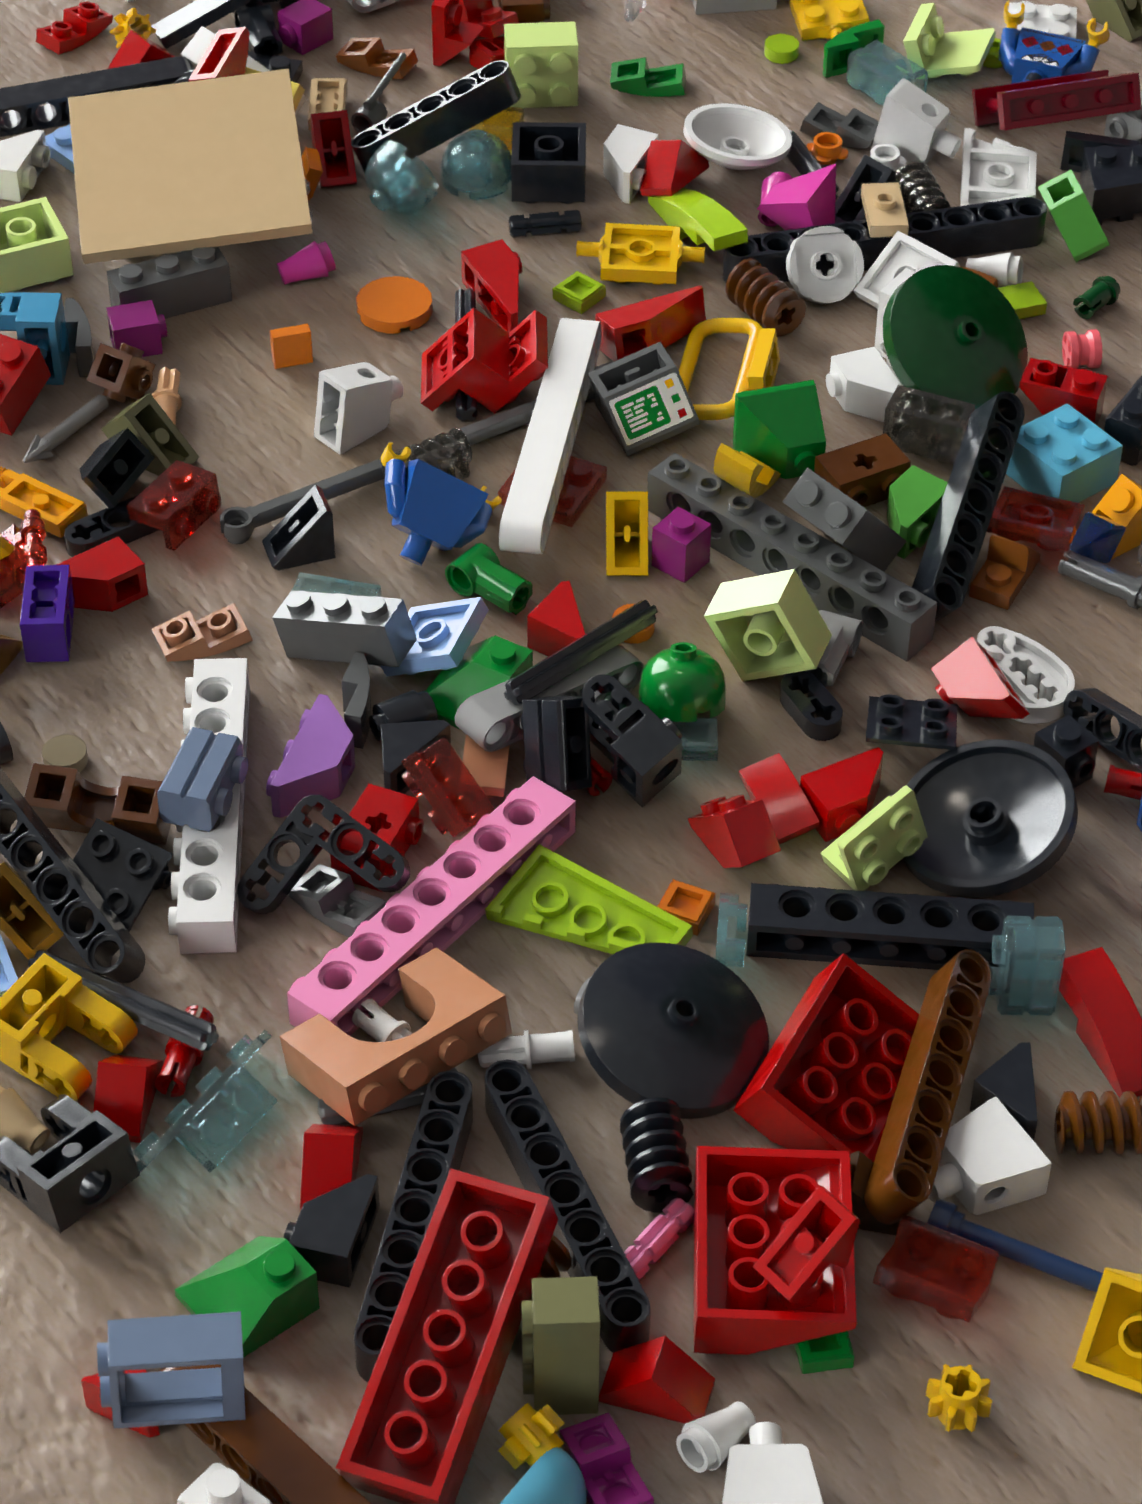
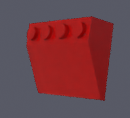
M843 953L815 976L733 1111L770 1141L785 1148L850 1151V1154L860 1151L874 1162L919 1014Z
M697 1146L694 1173V1353L748 1355L856 1329L854 1245L848 1265L845 1268H841L830 1263L797 1304L788 1301L753 1267L819 1185L827 1189L852 1212L850 1151Z

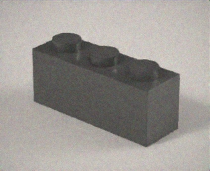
M218 246L194 248L193 250L174 254H165L155 259L136 264H126L120 268L107 271L111 307L152 300L157 315L164 314L166 319L232 301L229 263Z
M291 590L272 617L287 658L350 663L355 652L364 653L368 665L399 667L417 641L404 600L398 598Z

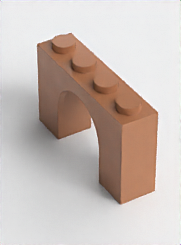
M436 947L398 969L405 1006L427 1022L425 1026L401 1039L387 1042H366L349 1036L319 1013L280 1035L288 1074L316 1097L323 1099L325 1104L349 1123L356 1126L429 1083L436 1074L453 1069L512 1034L505 994Z

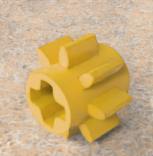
M136 8L127 11L126 15L123 13L116 15L114 19L118 25L110 30V34L115 35V39L118 42L116 47L120 48L130 30L147 39L151 34L155 33L156 29L151 27L149 21L150 15L143 16L137 14Z
M970 1364L966 1367L943 1365L941 1381L929 1378L927 1382L926 1396L930 1398L927 1415L929 1417L937 1416L948 1432L952 1429L962 1430L966 1428L971 1432L975 1431L977 1415L981 1417L990 1416L993 1400L987 1396L991 1381L989 1379H980Z
M526 1403L498 1430L507 1440L498 1451L515 1470L525 1462L532 1467L547 1451L556 1447L561 1448L564 1445V1442L556 1432L565 1423L548 1404L536 1412L529 1403Z

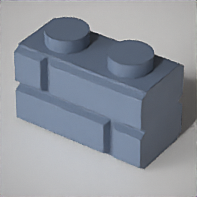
M192 727L189 730L157 792L159 813L163 822L179 826L188 824L190 828L210 832L219 815L226 816L229 813L233 798L232 789L235 783L242 784L248 771V758L243 757L242 740L238 736L220 732L214 735L213 731Z

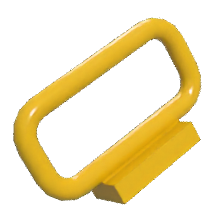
M713 318L702 321L693 327L688 336L678 370L687 392L690 388L704 338L716 333H743L749 335L732 399L723 404H693L699 420L731 418L734 416L735 393L773 387L780 362L776 329H763L758 322L747 318Z

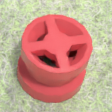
M1097 329L1088 330L1085 334H1077L1075 331L1064 332L1062 339L1064 366L1078 368L1079 366L1087 365L1090 369L1100 368L1102 363V341Z

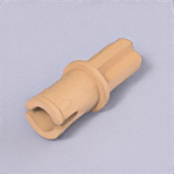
M163 367L159 370L157 390L152 393V396L176 426V414L182 405V398L178 394L180 372L176 368L169 369Z

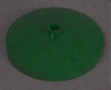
M931 266L916 272L899 285L887 303L883 317V340L887 357L900 382L922 404L949 417L970 419L975 409L998 393L1009 391L1016 394L1022 375L1027 367L1026 337L1014 308L1006 297L988 280L970 270L957 266Z

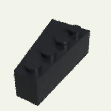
M1109 145L1084 147L1079 184L1100 225H1102L1103 219L1116 217L1118 222L1133 220V216L1136 213H1142V145L1134 147H1112Z

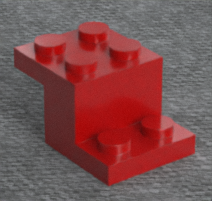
M471 309L422 353L421 404L433 412L444 401L449 402L452 400L459 389L494 414L506 403H512L519 396L521 390L532 381L539 380L548 368L547 317L535 309L513 330L507 332L477 309Z

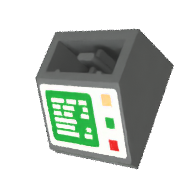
M661 342L588 373L596 407L627 456L700 424L679 371Z

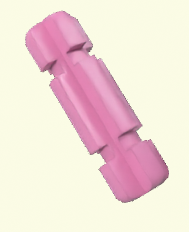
M681 1198L673 1199L663 1209L665 1215L659 1214L633 1241L636 1246H629L624 1251L638 1280L650 1269L648 1263L655 1264L679 1238L677 1232H684L693 1223L694 1208L691 1204L686 1203Z

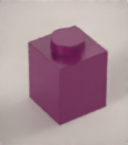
M299 0L278 11V34L282 39V43L301 55H305L334 39L332 9L319 1Z
M152 300L106 307L109 335L113 348L119 350L121 343H125L144 351L142 357L163 354L161 338L168 337L164 314L157 315Z
M680 507L674 509L652 528L651 566L683 583L687 582L710 562L711 523Z

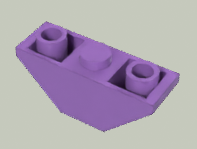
M319 694L311 710L306 709L300 721L299 732L294 740L290 739L287 742L283 753V761L279 769L272 770L269 775L266 794L271 796L272 813L275 817L282 818L288 816L297 803L309 795H321L329 801L340 797L355 768L353 734L328 695Z

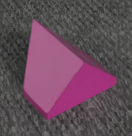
M836 164L775 184L760 203L757 210L785 230L834 224Z

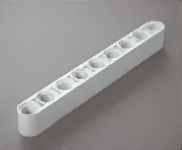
M560 319L548 359V368L544 372L502 514L499 529L500 551L532 554L544 553L590 388L588 373L595 370L600 351L601 321Z

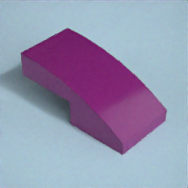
M609 1412L559 1430L560 1438L564 1442L565 1451L575 1460L582 1472L589 1504H654L653 1496L632 1464L630 1446Z

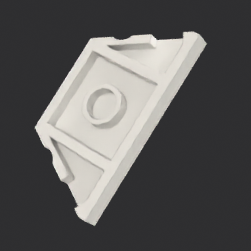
M965 128L960 206L1022 197H1036L1037 152L1013 146L1009 142L995 138L992 144L976 139V130Z

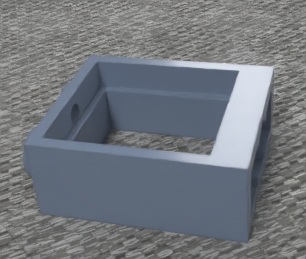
M241 1312L107 1320L108 1342L97 1343L98 1376L100 1377L101 1408L112 1407L114 1429L245 1420ZM221 1364L220 1368L126 1374V1370Z

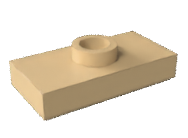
M311 79L308 112L309 130H311V114L346 110L347 79Z
M899 183L862 184L861 198L870 237H893L897 231L908 235L909 224Z

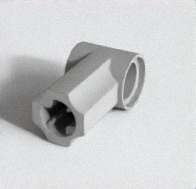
M821 609L819 613L830 630L832 637L817 668L807 670L806 672L812 673L827 687L833 686L846 658L854 657L860 643L863 621Z

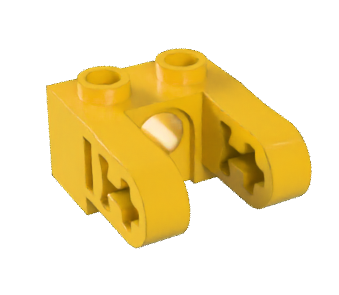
M43 953L0 997V1061L56 1097L65 1094L74 1101H77L92 1085V1077L80 1061L51 1043L53 1039L68 1026L107 1051L119 1054L137 1036L138 1029L127 1013L84 986L81 976Z

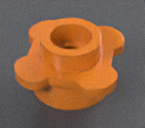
M832 132L819 133L814 137L813 142L806 145L821 165L834 164L837 159H846L849 154L847 149L842 148V138Z

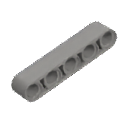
M619 644L533 698L547 696L582 697L585 683L590 678L602 674L616 678L630 692L641 681L642 670L645 665ZM509 680L467 698L460 705L455 715L456 726L488 752L497 751L524 739V729L521 724L523 704L514 705L511 700H507L504 696L506 691L505 684ZM597 690L594 692L595 701L604 700L607 693L601 694Z

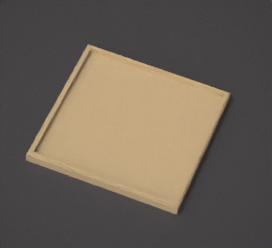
M289 69L68 97L83 264L187 251L194 248L217 247L313 234Z

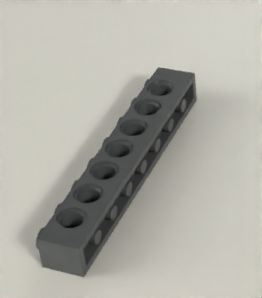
M675 452L648 472V511L664 519L674 509L680 507L711 523L710 547L759 576L795 569L818 610L822 609L862 620V636L906 662L933 640L937 602L756 498L749 496Z

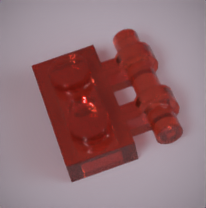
M29 509L24 513V520L21 522L20 528L13 524L0 534L2 538L15 547L9 556L0 560V609L23 593L26 566L46 565L47 549L42 544L46 537L45 522L41 519L40 512L36 509Z

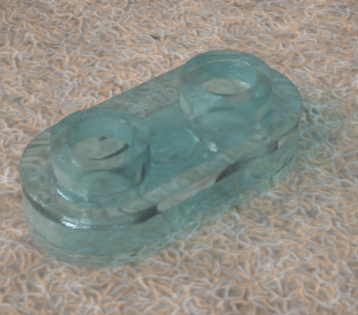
M720 893L716 960L734 972V967H744L745 939L736 938V932H746L748 904L738 903L739 894Z

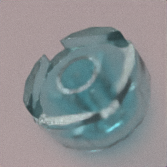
M475 129L456 136L448 143L442 156L441 181L443 187L458 196V191L469 193V199L472 200L489 199L503 194L508 190V183L511 181V153L509 148L498 136L483 130Z
M392 140L385 141L377 149L367 165L365 176L367 187L371 192L369 198L383 212L388 209L396 214L410 215L419 212L427 206L438 194L435 191L439 186L433 173L419 157L416 156L411 161L403 154L408 148Z

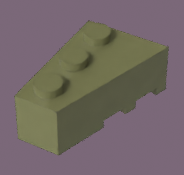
M598 1277L532 1278V1299L522 1301L523 1395L534 1394V1410L536 1412L548 1404L557 1415L598 1414L600 1351Z

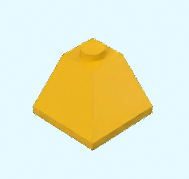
M1106 1267L1072 1368L1142 1394V1275Z

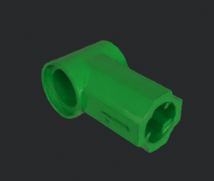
M476 543L445 569L446 579L456 593L469 597L475 592L508 613L512 612L515 615L526 608V604L532 595L533 584L500 565L495 552L482 543Z

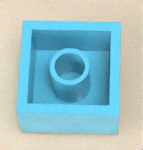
M1067 403L1021 426L1006 475L1058 514L1116 482L1123 445Z

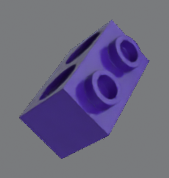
M70 565L26 566L20 617V630L26 662L69 661L75 608Z

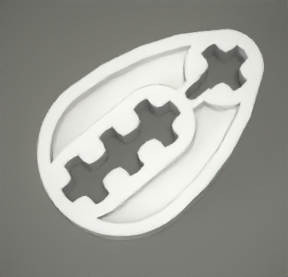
M998 626L982 629L977 635V641L994 657L1030 713L1024 719L1013 720L1029 724H1041L1062 717L1064 715V700L1067 694L1074 690L1075 679L1071 669L1046 647L1020 633ZM1025 675H1027V680H1026L1027 686H1025V678H1026ZM1037 688H1039V699H1037V695H1038V690H1037Z

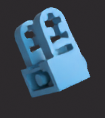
M0 293V331H16L18 340L38 346L51 373L45 385H64L70 351L62 293Z

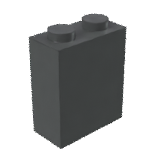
M809 468L805 470L783 500L784 504L850 553L885 572L907 542L870 511Z

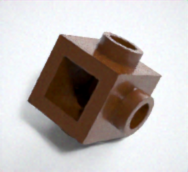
M100 343L87 381L104 387L102 395L125 403L127 396L139 400L144 397L145 392L148 391L152 384V373L156 364L142 359L144 351L125 343H121L119 350Z

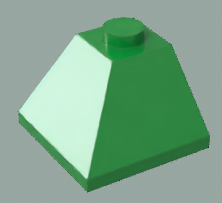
M814 380L735 393L733 449L738 452L743 451L781 473L779 477L783 479L801 477L807 468L814 472L815 456L824 454L826 451V437Z
M496 635L468 647L458 667L442 670L425 690L429 693L435 704L438 720H444L450 726L459 729L455 724V715L460 705L472 695L510 680L533 666V650Z
M258 1236L174 1289L175 1296L192 1315L241 1312L243 1358L320 1309L317 1272L286 1238Z

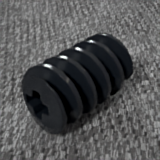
M655 1097L639 1101L624 1111L620 1119V1133L622 1134V1146L625 1151V1165L627 1166V1177L630 1183V1196L635 1205L643 1210L654 1213L663 1212V1209L675 1198H681L688 1203L694 1195L691 1187H689L692 1182V1171L688 1167L689 1155L685 1151L687 1143L683 1136L684 1126L680 1120L681 1109L677 1102L669 1098Z

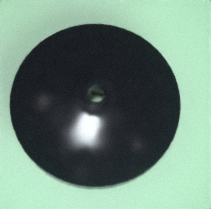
M994 739L972 742L956 747V750H949L939 755L922 767L907 784L914 791L928 837L914 854L905 856L903 861L912 874L922 883L951 896L965 898L998 896L1032 883L1059 861L1070 845L1076 830L1078 806L1068 774L1058 761L1045 751L1030 744L1013 740Z
M645 943L620 950L608 957L595 970L580 999L577 1017L580 1041L590 1064L602 1080L617 1094L632 1104L655 1097L669 1098L679 1105L681 1119L710 1117L735 1106L769 1052L767 1022L760 1004L749 987L738 975L720 961L686 946L671 943Z

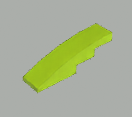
M682 188L673 196H648V203L668 226H680V239L690 237L696 245L707 243L713 251L748 242V229L730 211L714 199L698 191Z

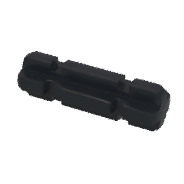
M578 210L564 211V215H559V211L529 214V218H524V214L511 215L508 226L509 233L514 238L526 237V233L530 232L531 236L561 234V230L565 229L566 233L581 231L582 219Z

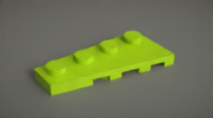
M540 844L485 908L487 920L609 954H615L627 947L645 943H671L686 946L693 937L692 925Z

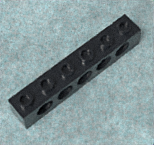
M751 883L746 956L833 962L844 953L855 963L861 965L939 970L960 951L968 949L978 952L986 959L992 974L1030 976L1035 946L1034 903Z

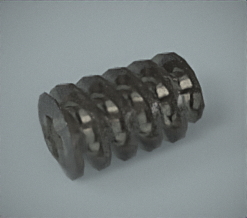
M918 161L911 162L896 171L895 183L900 185L906 214L951 207L935 176L932 174L931 168L927 164Z
M455 427L449 430L448 433H440L434 439H425L420 445L415 443L408 446L411 449V454L405 463L406 467L409 461L420 459L456 477L455 472L462 479L470 475L469 464L472 460V449L466 434L459 428ZM400 449L394 453L397 455H401L403 449ZM381 463L382 471L385 477V467Z

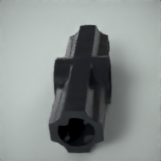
M253 0L232 12L236 28L246 27L248 29L249 47L252 52L268 56H278L283 52L282 39L276 30L274 14L270 4L264 5L262 0Z

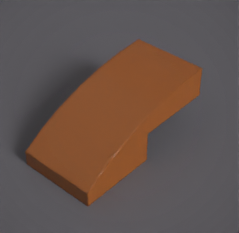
M381 37L351 38L335 55L337 62L348 68L383 78L401 53H405L406 59L392 79H403L418 62L414 49L385 50Z

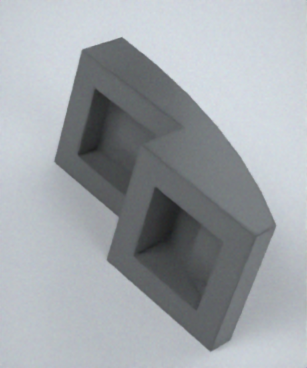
M818 102L804 118L799 131L812 137L822 132H832L842 138V146L868 148L874 140L879 121L855 108L847 116H844Z
M66 298L64 315L70 353H76L79 377H88L94 361L89 321L80 304L74 298Z
M355 652L342 679L343 711L345 712L344 722L354 737V747L363 749L370 729V677L364 653Z
M318 864L300 878L289 893V896L308 913L347 937H351L362 922L369 921L387 903L386 900L356 890L350 874L322 864Z

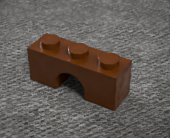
M33 763L24 798L47 828L88 834L98 818L149 843L166 845L171 826L170 823L163 822L159 813L157 792L163 781L122 776L119 787H105L87 781L80 775L78 769Z

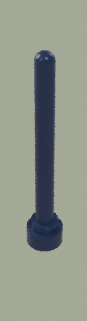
M940 1198L936 1200L925 1228V1237L943 1244L946 1239L954 1243L957 1239H961L1097 1293L1103 1275L1102 1272L965 1219V1213L957 1211L958 1205Z

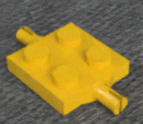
M789 0V6L802 41L818 38L832 39L847 29L869 22V16L863 0Z
M606 223L605 234L600 239V242L577 240L576 257H599V262L601 263L600 280L614 281L617 283L643 282L655 285L676 284L677 269L682 264V261L704 263L705 247L683 246L680 239V226Z

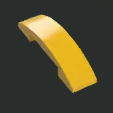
M721 443L717 449L714 460L715 475L754 498L761 496L781 475V473L743 451L738 452L726 444Z

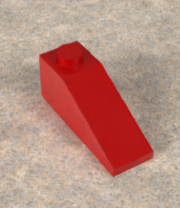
M503 239L461 251L462 283L467 289L470 288L475 292L476 301L490 319L507 332H510L519 324V274L522 273L523 267L518 253L512 252Z

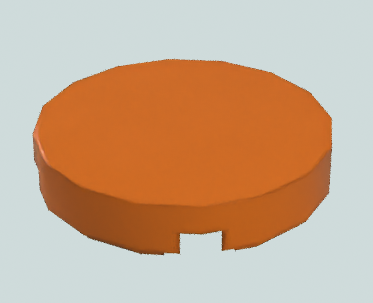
M401 276L382 277L362 287L356 297L357 314L360 315L361 322L365 326L382 333L396 334L400 333V328L410 327V331L418 329L429 320L433 312L431 291L423 283L413 278Z

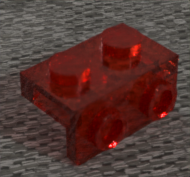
M176 460L127 505L129 518L162 530L166 548L175 551L221 507V495L216 473Z
M441 738L423 752L415 751L401 761L407 770L402 774L404 781L416 797L424 794L433 808L428 812V815L442 835L449 831L452 837H461L475 827L481 817L495 810V807L448 739Z
M906 1215L899 1223L893 1246L877 1265L872 1283L886 1288L895 1297L915 1300L934 1308L940 1315L946 1318L961 1319L969 1323L988 1296L999 1253Z

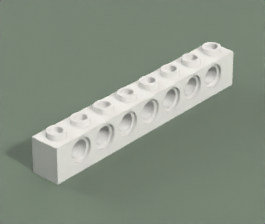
M247 658L194 659L193 677H186L185 679L186 703H191V708L183 709L184 735H187L192 727L213 731L214 735L220 732L238 736L242 740L243 757H247L250 703ZM245 780L242 784L235 783L232 789L233 798L229 813L226 816L219 815L210 832L190 828L188 824H184V826L176 825L177 832H182V838H174L173 856L174 865H180V872L171 873L172 900H177V907H169L168 926L170 935H178L180 954L237 952L239 913L237 887L241 875Z

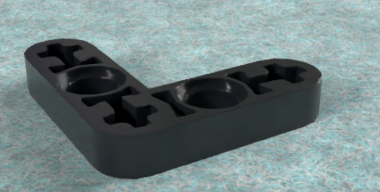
M309 795L297 803L241 877L237 887V895L239 901L246 908L257 914H268L275 911L322 849H325L375 888L383 892L393 893L405 886L410 877V866L401 853L327 798L321 795ZM312 809L318 812L322 810L321 814L336 826L331 833L317 823L311 825L312 820L308 817V814ZM352 831L361 833L363 837L361 850L354 855H344L340 848L342 838ZM287 843H296L300 849L298 860L291 866H281L277 859L280 848ZM372 854L387 864L393 862L392 867L397 871L393 878L388 876L381 878V871L368 862ZM268 865L284 876L281 882L265 871ZM256 883L261 886L266 884L265 889L269 892V895L265 900L261 898L255 899L256 894L252 891V888Z

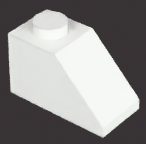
M875 346L831 356L830 373L826 375V386L830 396L837 399L844 411L895 426L904 424L907 392Z

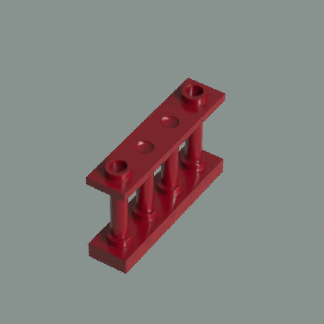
M1105 69L972 89L975 125L999 123L1000 130H1011L1142 110L1139 73L1134 72L1109 76L1108 70Z

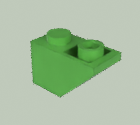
M1072 170L1038 186L1050 215L1075 262L1110 245Z
M914 465L889 487L886 517L889 527L907 541L897 554V556L903 559L917 547L921 548L929 539L948 483Z

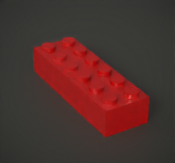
M452 1168L450 1169L336 1466L339 1474L355 1489L402 1504H455L522 1320V1301H529L532 1278L538 1277L558 1222V1217L550 1197Z

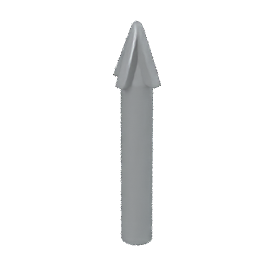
M97 395L42 438L37 434L23 458V462L28 463L53 457L51 451L108 408L109 403L103 395Z

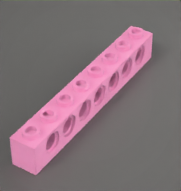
M534 776L520 788L512 790L500 806L492 813L481 817L475 828L461 840L454 841L442 857L431 866L423 868L409 886L401 893L391 896L384 908L369 921L362 922L356 928L354 934L342 945L330 950L318 966L305 977L298 978L287 992L290 1024L296 1027L320 1013L351 1036L360 1028L352 1022L353 1014L357 1008L371 1018L368 1014L369 1011L362 1007V1002L367 999H373L382 1008L402 990L399 968L436 947L444 952L486 914L485 908L539 844L554 852L575 833L576 801Z

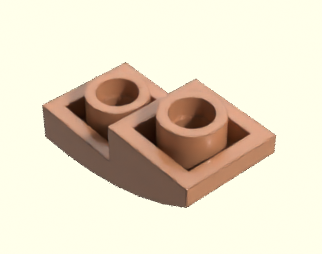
M234 603L195 621L189 610L152 628L167 662L209 657L253 641Z
M466 735L459 792L469 793V795L479 799H489L494 796L504 797L510 745L494 752H488Z

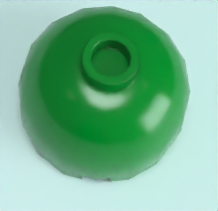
M686 642L675 643L669 649L659 652L648 660L642 670L639 701L649 706V709L660 719L666 717L672 722L697 721V713L710 711V718H713L725 710V674L715 658L697 649L694 644Z

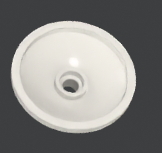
M720 103L699 107L687 115L683 128L686 140L701 156L717 165L735 170L759 169L774 165L789 154L792 144V135L780 120L764 111L738 104Z

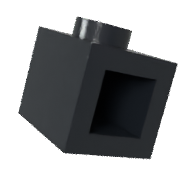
M1069 714L1035 733L1033 746L1045 751L1058 761L1068 774L1073 789L1093 778L1099 740Z

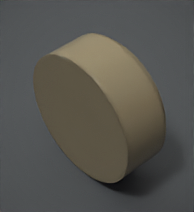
M75 735L55 736L48 740L42 748L43 763L45 765L78 769L80 773L88 764L86 744Z

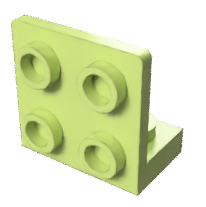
M935 3L921 4L903 40L912 77L933 79L949 74L966 76L980 71L996 34L994 28L944 33L943 19L937 15Z
M905 785L892 797H886L821 852L824 863L853 890L865 891L870 885L873 886L881 882L889 869L905 856L914 854L928 837L914 791Z

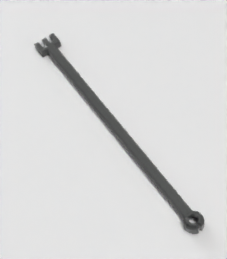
M613 361L595 367V370L603 366H606L612 363ZM591 384L586 402L594 399ZM536 400L409 447L411 454L405 463L406 467L409 461L420 459L427 463L529 424ZM403 450L398 451L395 454L401 455ZM380 458L253 507L228 508L220 515L221 534L224 533V537L231 544L245 543L249 540L254 528L285 517L315 484L322 488L326 500H330L385 479V467L382 465Z

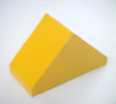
M648 491L606 492V576H648Z

